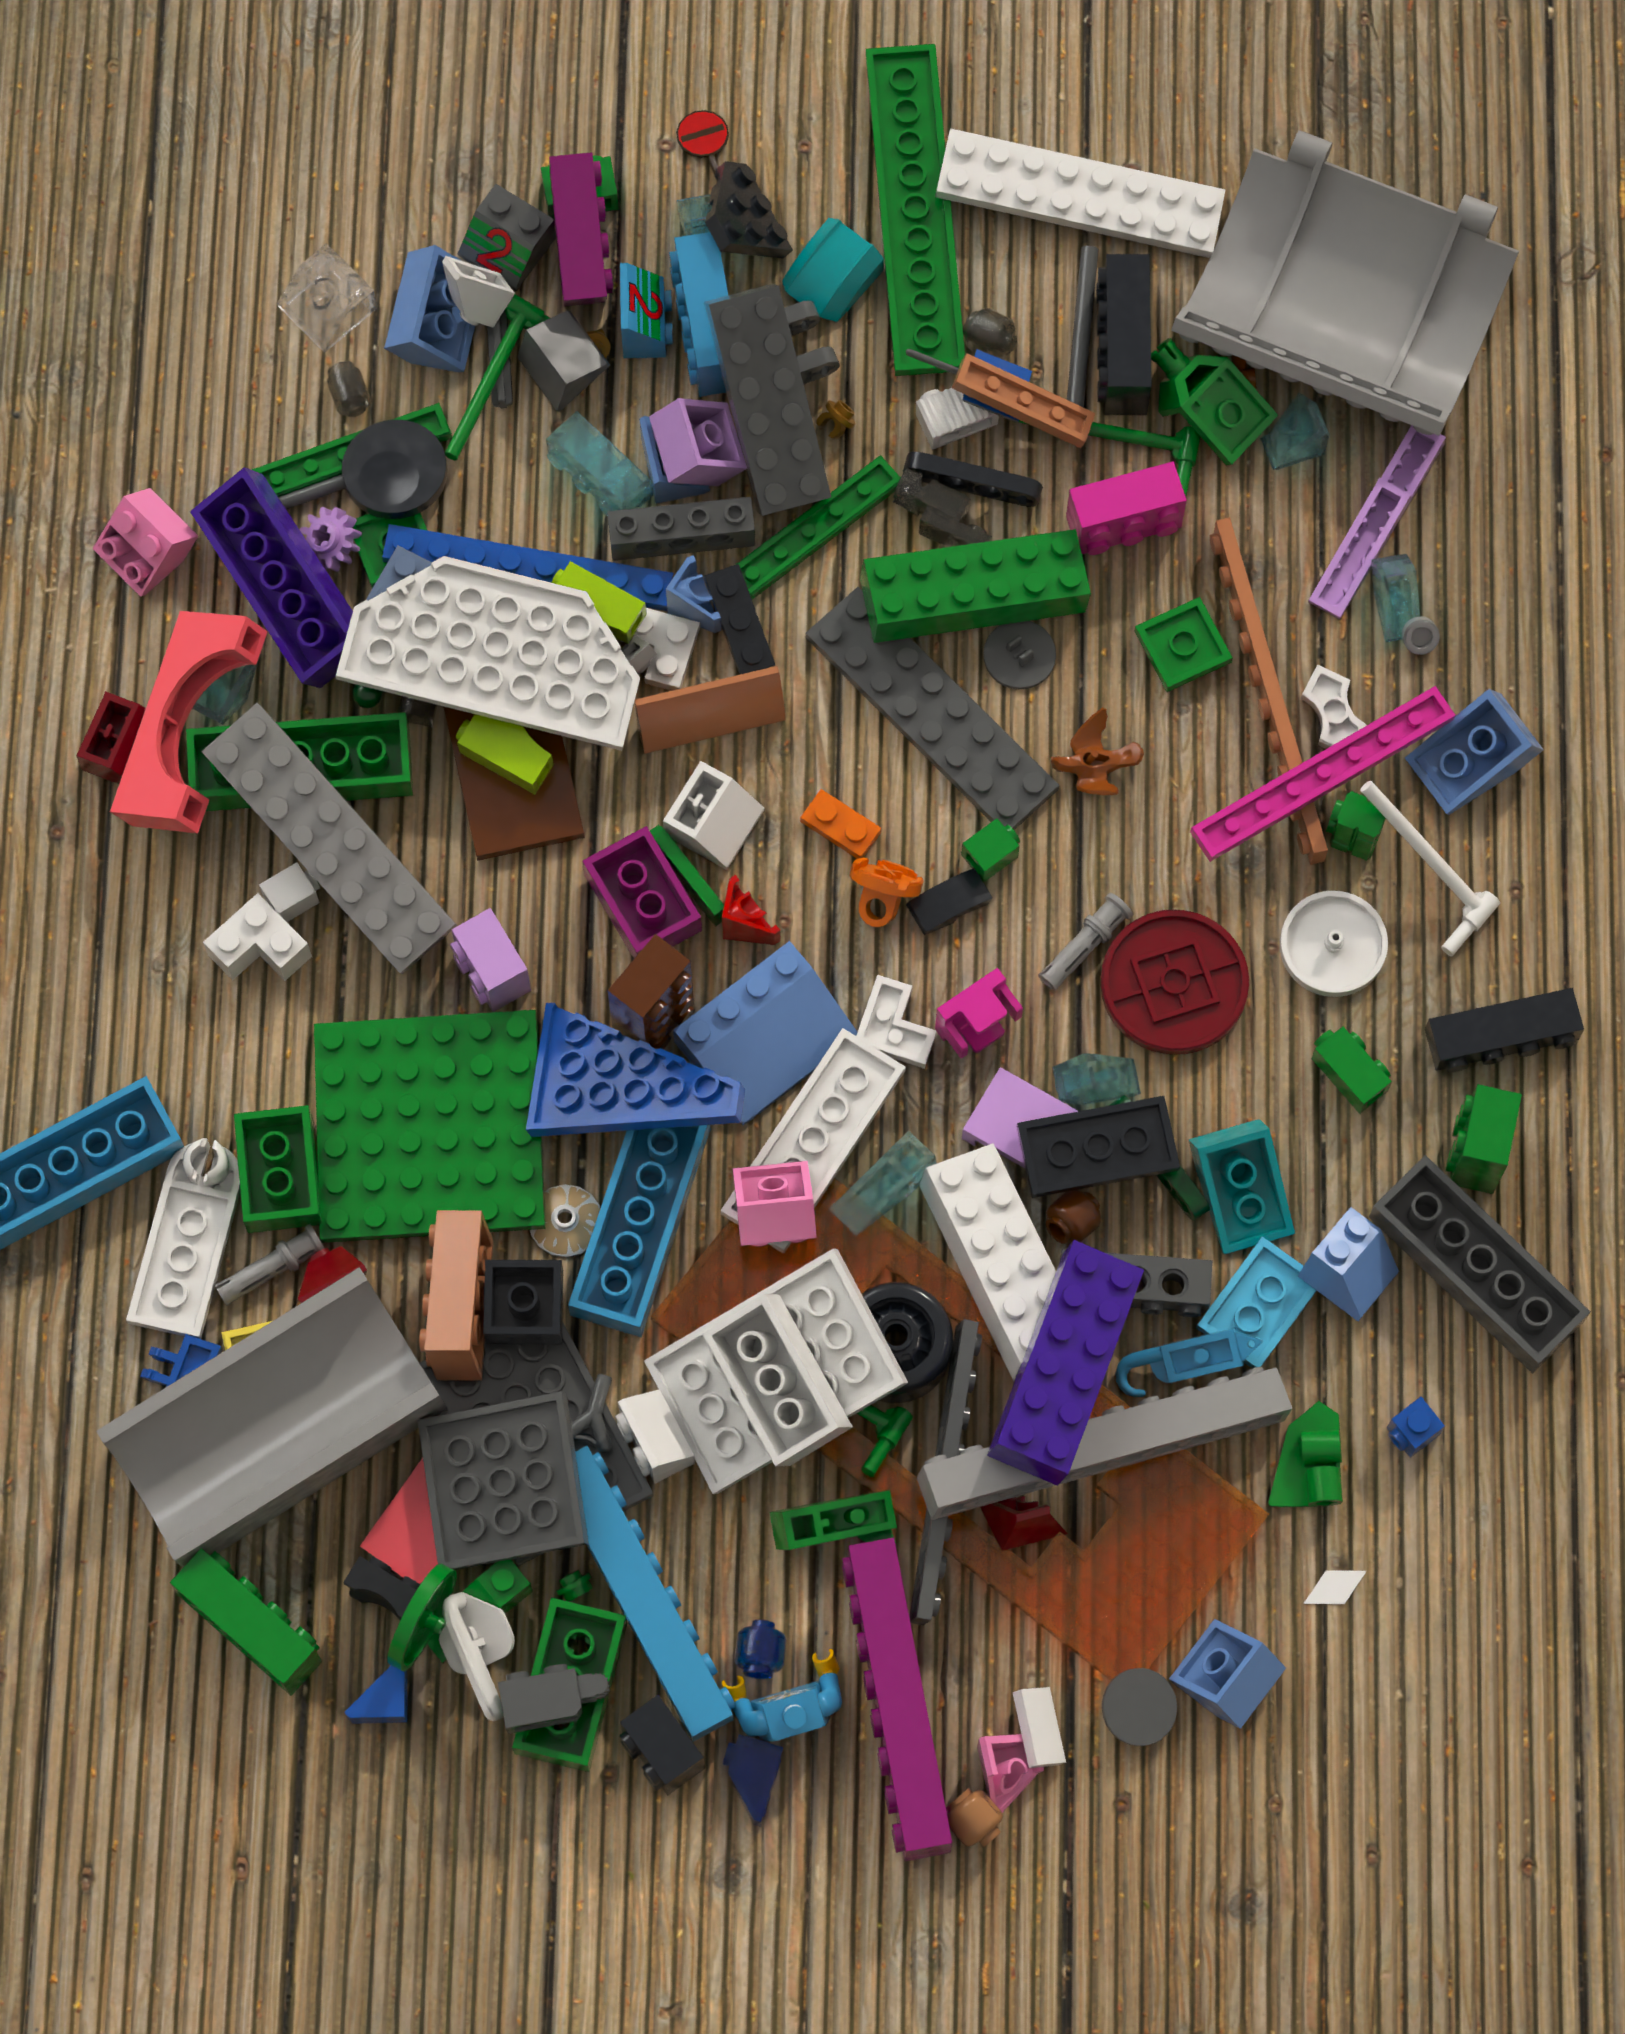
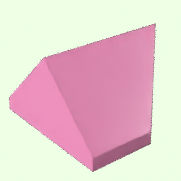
M1021 1734L984 1736L978 1740L977 1748L988 1796L1003 1813L1036 1775L1044 1771V1767H1028Z

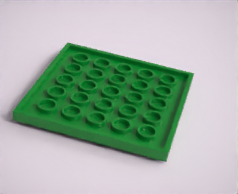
M536 1010L314 1024L318 1185L322 1223H319L321 1243L429 1236L430 1225L436 1224L437 1210L482 1211L490 1232L546 1229L542 1136L531 1137L526 1131L538 1056Z

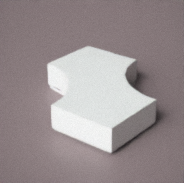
M1317 665L1301 696V700L1308 703L1317 713L1321 723V735L1318 746L1327 749L1367 725L1353 714L1349 706L1347 691L1350 680Z

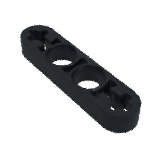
M923 452L908 453L903 468L904 475L919 482L1026 507H1034L1039 504L1043 489L1040 482L1029 477Z

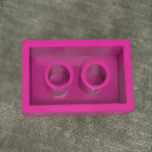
M1173 461L1069 489L1066 518L1070 530L1076 529L1081 553L1098 555L1107 551L1111 546L1122 543L1124 546H1131L1141 542L1148 536L1157 534L1159 537H1165L1175 533L1178 528H1182L1187 500Z

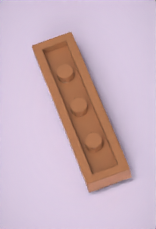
M968 353L961 360L952 385V389L1079 448L1086 442L1095 413Z

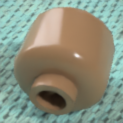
M968 1788L946 1807L949 1812L947 1814L949 1827L965 1846L970 1847L980 1842L985 1847L1001 1833L997 1825L1002 1821L1003 1814L983 1790L972 1792Z

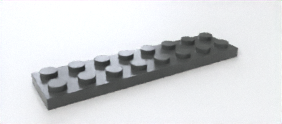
M859 587L854 589L805 633V638L990 822L998 818L1003 826L1008 824L1015 830L1059 790V784L911 638L878 643L873 642L863 591Z

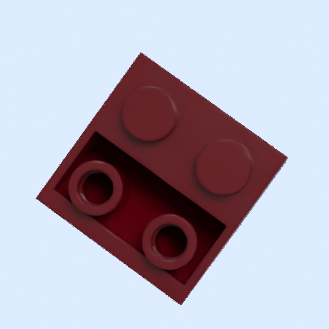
M105 691L76 755L82 771L120 784L146 708L138 703Z

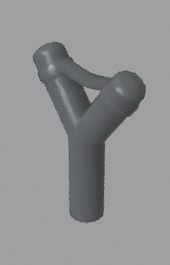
M598 1374L587 1411L571 1422L573 1439L588 1441L598 1446L601 1453H606L612 1449V1444L602 1417V1411L612 1378L607 1375ZM591 1426L595 1440L579 1434Z

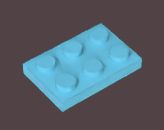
M1261 1237L1197 1324L1196 1329L1207 1335L1235 1328L1238 1333L1263 1340L1244 1360V1363L1252 1369L1262 1367L1317 1290L1298 1277L1303 1268L1301 1263L1264 1237ZM1252 1340L1249 1341L1250 1347L1255 1346V1343Z

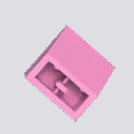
M151 488L123 496L95 543L93 550L142 597L184 561L198 535Z

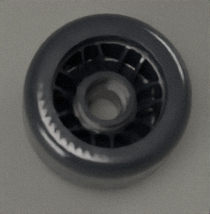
M889 1282L869 1288L861 1294L883 1336L886 1337L889 1332L898 1331L904 1333L907 1338L902 1345L894 1346L889 1343L888 1345L908 1383L878 1401L905 1403L921 1398L939 1384L949 1367L953 1346V1331L950 1319L941 1303L932 1294L913 1284Z

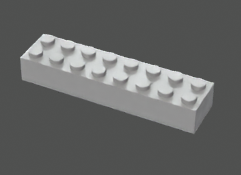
M259 703L254 704L202 751L400 974H404L452 931L451 929L457 926Z

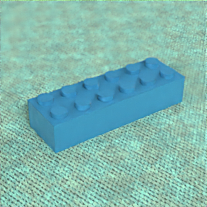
M147 1076L0 1153V1250L166 1162L179 1149L184 1147L179 1134Z
M710 1125L626 1131L568 1303L570 1316L642 1338L711 1130Z

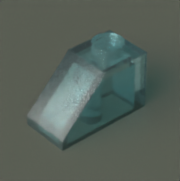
M1407 554L1371 559L1373 590L1384 640L1386 642L1402 640L1404 625L1410 619L1420 616L1417 571Z
M1084 1053L1052 1067L1058 1098L1063 1103L1087 1105L1116 1100L1123 1095L1134 1097L1141 1094L1135 1062L1132 1058Z

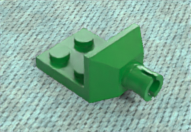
M1171 338L1166 339L1156 347L1159 352L1154 350L1151 353V360L1163 370L1166 376L1160 382L1158 412L1162 417L1180 413L1225 465H1232L1278 416L1275 410L1228 357L1206 355L1187 357Z

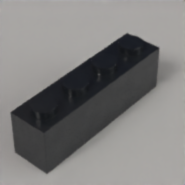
M1573 988L1430 1018L1424 1030L1435 1070L1446 1069L1448 1073H1453L1468 1068V1064L1482 1061L1483 1065H1490L1504 1060V1056L1518 1053L1519 1057H1527L1541 1051L1540 1048L1553 1045L1555 1049L1571 1047L1576 1044V1040L1580 1039L1584 1026Z

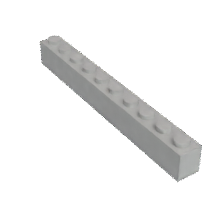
M1256 1367L1244 1372L1242 1377L1229 1380L1227 1376L1220 1377L1209 1382L1207 1387L1195 1390L1193 1386H1188L1175 1391L1171 1397L1159 1399V1396H1151L1138 1402V1406L1124 1409V1406H1115L1107 1409L1102 1413V1416L1088 1420L1069 1474L1060 1484L1284 1422L1293 1408L1277 1367L1265 1371L1263 1367ZM982 1445L968 1447L961 1451L960 1455L947 1458L946 1455L932 1457L925 1461V1465L922 1466L917 1476V1481L931 1520L1056 1485L987 1456L990 1447L982 1448Z

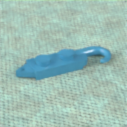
M1235 1328L1133 1352L1123 1357L1118 1363L1115 1372L1116 1382L1120 1390L1126 1395L1144 1397L1146 1395L1145 1390L1135 1389L1128 1383L1127 1374L1132 1368L1150 1364L1153 1373L1159 1380L1165 1383L1177 1382L1243 1366L1244 1360L1263 1340L1238 1333ZM1250 1340L1254 1341V1347L1249 1346Z

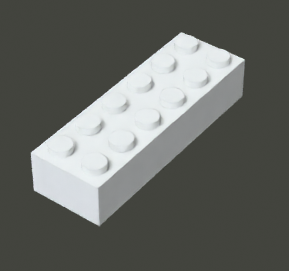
M993 1143L926 1167L919 1186L1013 1381H1015L1056 1270Z

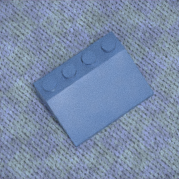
M788 941L673 1030L674 1043L693 1065L702 1069L706 1067L715 1071L721 1077L727 1076L741 1082L745 1088L741 1123L744 1126L813 1073L842 1028L855 1036L857 1035V1030L814 969L794 945Z

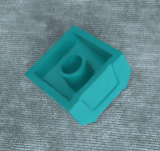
M828 218L796 258L783 278L782 283L786 293L798 302L813 301L821 318L838 322L884 271V258L873 244H870L844 225L841 220Z

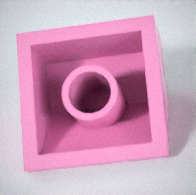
M808 1161L733 1168L741 1246H764L768 1243L782 1241L798 1243L806 1239L817 1238Z

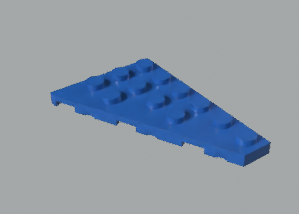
M546 1003L526 1131L531 1137L741 1123L745 1088L741 1082L727 1076L721 1077L715 1071L706 1067L704 1069L697 1067L678 1055L661 1048L655 1049L645 1041H636L622 1035L619 1030L598 1021H589L579 1013L573 1014L563 1010L555 1003Z

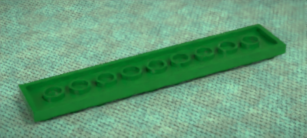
M923 44L866 49L865 56L895 376L948 373V371L906 355V350L912 349L959 368L961 360L965 356L951 201L935 197L945 154L936 45Z

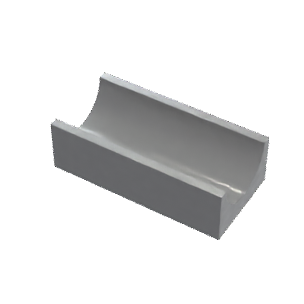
M359 1267L101 1427L96 1432L103 1444L117 1460L146 1505L166 1541L167 1550L173 1560L183 1568L201 1548L209 1555L214 1550L217 1553L221 1552L419 1428L418 1420L436 1417L441 1412L448 1410Z

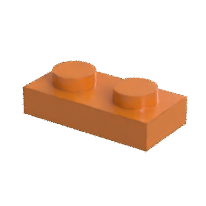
M820 789L800 817L801 823L857 859L863 858L881 834V827Z

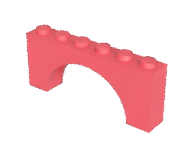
M180 611L110 809L112 814L135 827L198 834L209 799L186 785L182 779L179 769L178 751L183 727L197 700L214 681L235 668L257 664L268 631L247 616Z

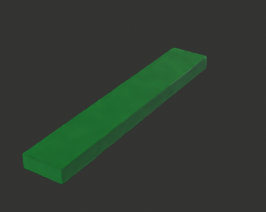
M440 403L392 419L407 420L420 424L431 431L440 443L452 439V433ZM361 431L252 470L264 475L278 497L342 475V462L345 451L351 441Z
M881 455L833 490L831 498L817 502L737 563L740 566L752 600L903 486L902 478Z

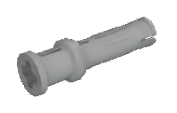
M1109 893L1105 897L1106 902L1093 916L1088 915L1084 919V927L1076 937L1038 974L1040 980L1048 988L1056 991L1100 942H1108L1112 938L1111 933L1124 919L1129 920L1133 916L1131 909L1118 896Z
M311 1224L305 1226L304 1232L287 1242L283 1240L277 1242L276 1250L215 1284L226 1306L288 1269L290 1272L293 1270L295 1272L299 1269V1264L310 1259L316 1252L324 1249Z

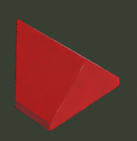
M736 875L729 878L722 914L723 939L768 945L779 943L781 936L778 926L774 925L771 928L763 916L767 913L756 904L749 891L744 894L740 890V880Z

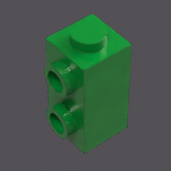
M1342 1026L1335 1033L1331 1029L1326 1031L1314 1042L1316 1048L1311 1059L1359 1114L1388 1092L1392 1083L1389 1079L1391 1077L1389 1070L1380 1060L1376 1059L1373 1061L1365 1051V1043L1355 1032L1349 1033Z

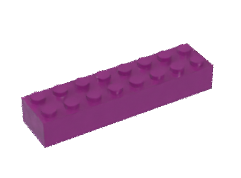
M893 1537L849 1545L848 1557L842 1558V1570L846 1588L853 1587L854 1595H849L853 1625L860 1624L861 1633H856L860 1663L867 1662L869 1669L863 1671L867 1700L874 1699L876 1708L871 1709L870 1715L874 1738H882L883 1747H878L877 1756L881 1776L888 1775L890 1785L885 1786L884 1791L888 1814L896 1813L898 1823L892 1824L895 1852H903L904 1861L951 1853L952 1838L895 1540Z

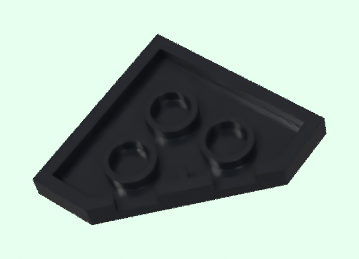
M725 161L715 171L714 177L717 179V184L712 188L709 200L712 210L706 215L705 220L721 252L784 259L793 249L787 240L786 230L777 222L771 210L772 205L770 201L762 194L758 187L755 173L744 163Z

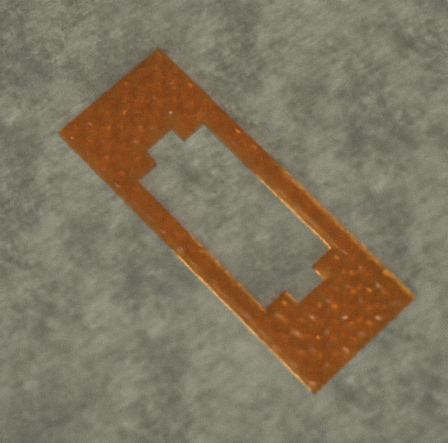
M836 1178L833 1179L814 1208L817 1238L806 1239L798 1243L791 1242L785 1253L780 1252L769 1244L764 1246H741L739 1226L730 1220L651 1315L652 1321L676 1340H679L831 1249H838L861 1293L868 1290L887 1268L905 1283L918 1286L932 1294L941 1303L947 1315L959 1324L963 1319L979 1322L977 1333L982 1335V1343L1001 1357L964 1278ZM1101 1385L1089 1419L1102 1416L1104 1411L1115 1406H1124V1409L1131 1407L1105 1386ZM853 1427L817 1449L871 1493L890 1490L894 1511L923 1533L927 1506L915 1475L888 1454L874 1477L865 1475L861 1468L875 1444ZM1186 1449L1109 1470L1097 1484L1096 1488L1117 1503L1119 1507L1085 1550L1059 1532L1031 1567L1009 1549L1002 1551L994 1537L962 1512L948 1516L949 1519L953 1520L950 1539L948 1542L944 1541L943 1549L1110 1681L1119 1673L1128 1669H1149L1269 1516L1268 1512Z

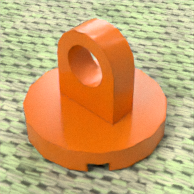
M868 858L856 859L852 863L849 876L853 881L864 886L859 902V913L866 924L872 927L885 926L896 917L902 897H916L921 893L924 880L922 877H917L918 874L914 870L887 860H878L877 865L868 864ZM874 898L880 899L885 904L886 914L884 917H877L872 913L870 906Z

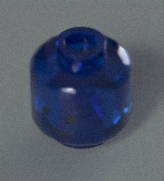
M753 1620L752 1626L742 1628L737 1634L734 1662L738 1668L743 1670L742 1674L746 1677L771 1679L773 1673L779 1672L784 1666L787 1638L783 1632L775 1629V1623L767 1620Z

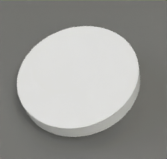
M1323 891L1301 900L1288 914L1280 936L1281 958L1290 976L1305 989L1328 997L1347 996L1367 987L1379 974L1388 950L1386 928L1377 911L1362 898L1343 891Z

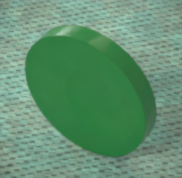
M440 1563L429 1572L420 1584L393 1636L387 1657L389 1665L401 1671L408 1670L421 1655L433 1634H441L446 1625V1621L442 1618V1606L444 1600L453 1593L457 1578L455 1570Z

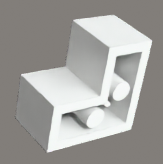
M259 893L203 941L208 956L232 980L261 956L286 981L312 957L308 943Z

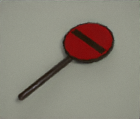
M706 110L694 111L680 121L676 131L677 141L682 150L689 155L699 158L708 157L715 175V171L719 166L714 155L721 152L727 144L729 138L728 125L715 112Z

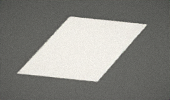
M1325 1571L1304 1604H1345L1366 1571Z

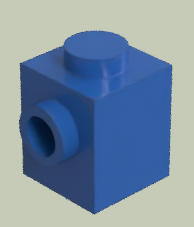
M1419 1397L1391 1419L1387 1430L1393 1444L1400 1451L1404 1450L1411 1458L1440 1436L1445 1425L1425 1400Z

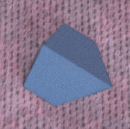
M694 555L687 557L666 588L668 614L700 622V628L713 633L722 631L719 612H714L710 601L713 598L706 588L703 575H698L696 559Z

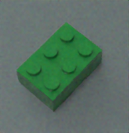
M1477 1084L1472 1095L1466 1094L1464 1104L1460 1107L1459 1115L1457 1114L1452 1136L1457 1138L1453 1142L1452 1150H1449L1445 1166V1172L1451 1173L1450 1179L1459 1187L1489 1194L1494 1193L1508 1166L1522 1094Z
M309 1105L235 1113L234 1124L242 1214L247 1232L256 1233L305 1227L308 1224L317 1226L319 1223H322L314 1126Z

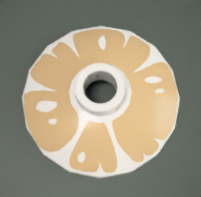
M566 1184L551 1187L544 1192L546 1229L530 1230L531 1236L539 1248L553 1256L567 1258L581 1255L587 1250L600 1211V1205L592 1194L581 1187ZM563 1212H568L572 1215V1219L568 1223H561L558 1220V1216Z

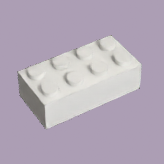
M763 1294L702 1333L775 1466H791L853 1427L780 1295Z

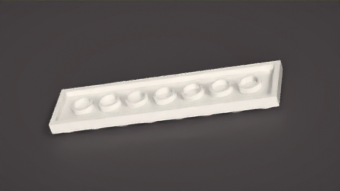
M950 128L935 197L1210 258L1214 251L1225 189Z

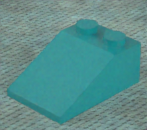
M1260 1119L1188 1139L1197 1176L1204 1197L1210 1207L1209 1213L1223 1254L1255 1246L1261 1237L1272 1241L1295 1234L1268 1126Z

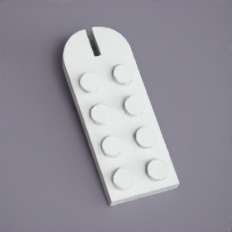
M202 1138L179 1149L169 1162L126 1318L128 1324L181 1336L187 1334L199 1339L202 1338L241 1192L238 1160L231 1151L221 1146L216 1140H214L212 1146L214 1158L211 1169L205 1176H203L211 1147L207 1138Z

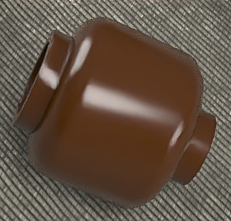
M1080 1190L1065 1192L1046 1210L1047 1221L1045 1225L1047 1231L1061 1244H1071L1073 1240L1082 1242L1100 1226L1101 1214L1098 1200L1089 1192H1082Z

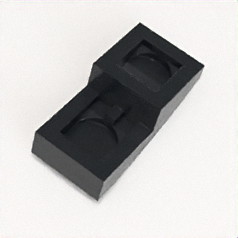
M972 868L923 892L908 901L906 906L922 933L927 935L953 924L959 916L988 905L992 900V896L975 868Z

